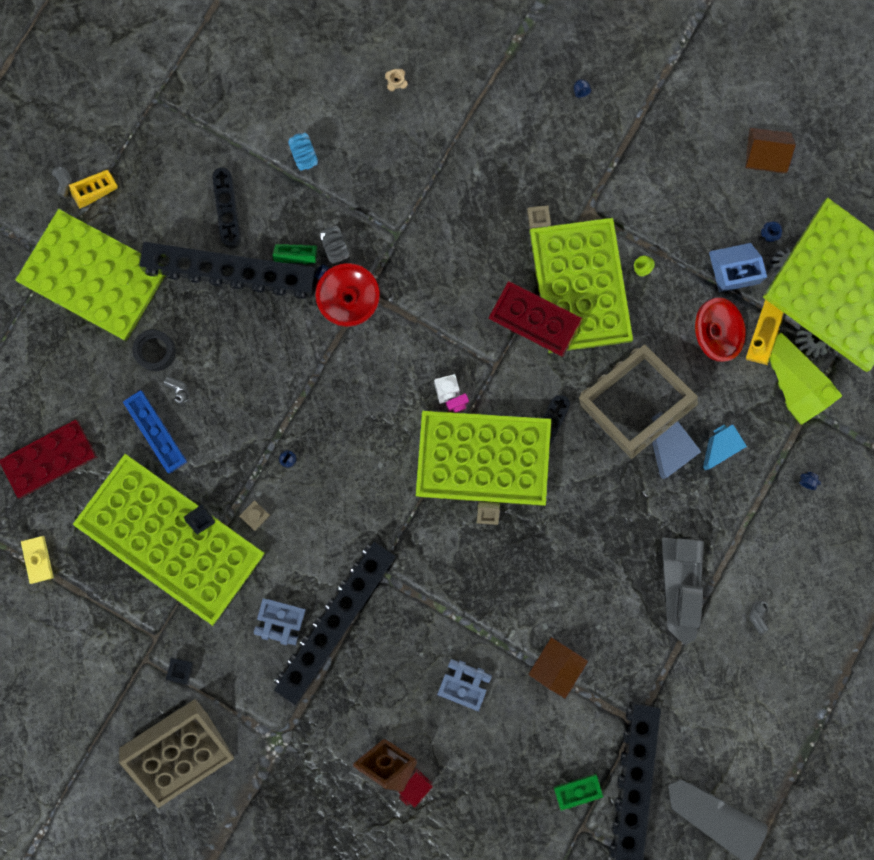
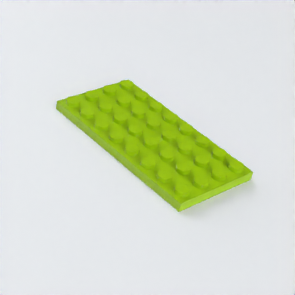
M124 454L72 524L212 626L216 624L266 554L214 516L212 517L216 523L197 535L185 522L184 516L199 505L127 454Z

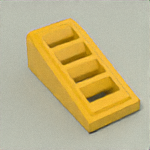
M107 169L69 185V188L78 207L83 208L114 191L118 186ZM105 178L108 186H104L102 179ZM98 183L100 189L97 190L94 184ZM90 187L92 192L89 193L86 188Z

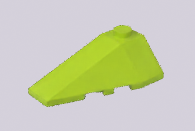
M782 333L777 336L769 361L777 375L778 385L783 391L788 410L802 425L841 398L842 395L829 378Z

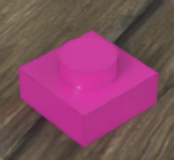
M466 393L446 402L449 413L452 411L459 413L466 409V405L469 404Z

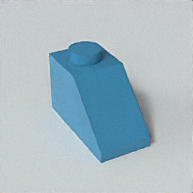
M724 424L714 430L715 435L710 437L703 465L705 470L711 469L747 447L734 425L726 427Z

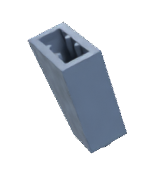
M660 411L658 414L652 417V421H656L660 416L663 415V412ZM676 422L652 442L662 479L669 477L701 453L679 422Z

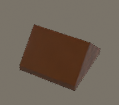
M750 127L745 168L786 174L796 146L792 133Z
M551 637L528 675L566 699L588 661Z
M383 739L355 761L353 767L385 789L403 792L417 764V759L386 739Z

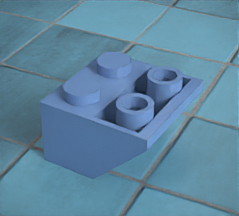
M751 243L709 252L719 292L757 285L767 278L762 256Z

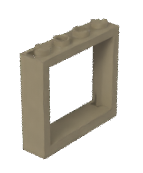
M645 344L641 348L634 349L625 361L618 362L610 373L602 375L594 386L586 388L579 397L581 407L631 459L698 405V396ZM646 359L684 398L629 441L592 401Z

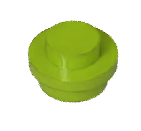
M640 256L634 262L635 272L639 276L648 275L655 266L654 260L647 256Z

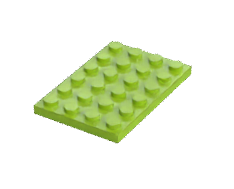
M58 209L15 281L120 339L127 341L165 275L158 274L157 277L145 275V272L139 267L141 253Z
M613 218L530 229L539 297L584 319L567 351L632 342L633 336Z
M422 411L416 497L546 506L551 419Z

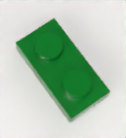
M275 244L273 261L287 264L301 263L304 265L316 263L318 247L315 245Z
M596 774L553 787L561 811L603 798Z

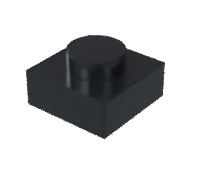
M202 504L184 516L185 522L197 535L216 523L212 515Z
M172 657L166 680L189 684L194 662Z

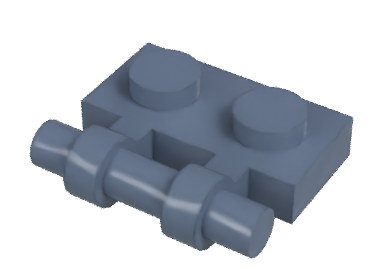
M263 598L257 620L264 621L265 625L264 628L256 626L254 635L262 636L261 639L264 640L273 639L280 641V644L283 645L292 644L296 646L298 637L290 635L291 630H301L306 609ZM272 625L284 627L283 633L272 630Z
M451 659L448 667L456 670L455 674L451 676L445 673L437 695L479 711L487 691L479 687L480 681L489 683L492 675L485 673L484 669L479 667L475 669L465 665L466 662L460 660L458 662ZM462 673L474 677L472 684L460 679Z

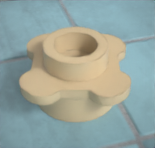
M393 69L385 74V78L388 80V90L394 91L397 88L405 89L407 87L404 70Z

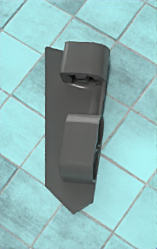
M662 538L667 628L679 641L687 645L697 638V630L701 623L703 600L701 578L704 541Z
M682 779L668 784L671 807L675 812L740 860H753L767 835L768 826Z

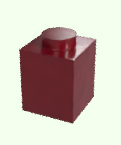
M416 768L412 772L403 792L398 791L400 794L399 798L407 806L411 804L415 808L431 790L433 783Z

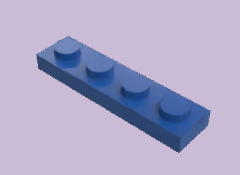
M140 390L123 401L168 474L187 463L184 455L143 391Z

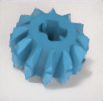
M299 133L289 138L292 155L301 171L308 170L317 165L318 159L308 134Z

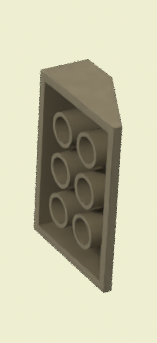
M196 699L119 748V763L157 808L234 759L209 715Z

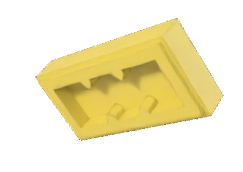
M45 536L21 541L30 584L53 579Z

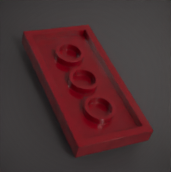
M510 281L507 282L488 318L561 357H564L584 320Z
M75 419L2 458L0 465L17 498L21 499L96 459L97 456L79 421Z

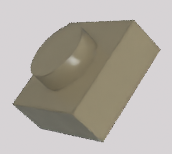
M549 206L527 208L529 229L551 226Z
M255 500L240 515L254 531H257L271 516Z
M478 502L477 524L498 525L500 503Z

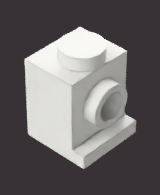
M455 374L434 380L440 404L460 396Z

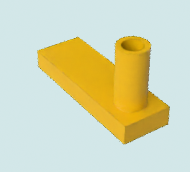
M766 299L746 356V360L768 365L785 314Z

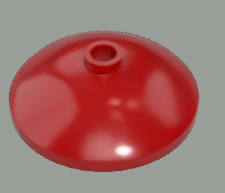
M350 263L339 264L327 270L320 278L315 294L316 303L322 315L331 323L343 327L357 326L367 321L376 311L380 298L379 287L374 276L364 267ZM346 296L353 297L350 302L345 301Z
M713 298L706 301L700 307L695 321V334L701 349L709 358L718 362H725L734 359L741 352L745 342V324L740 311L731 301L724 298Z

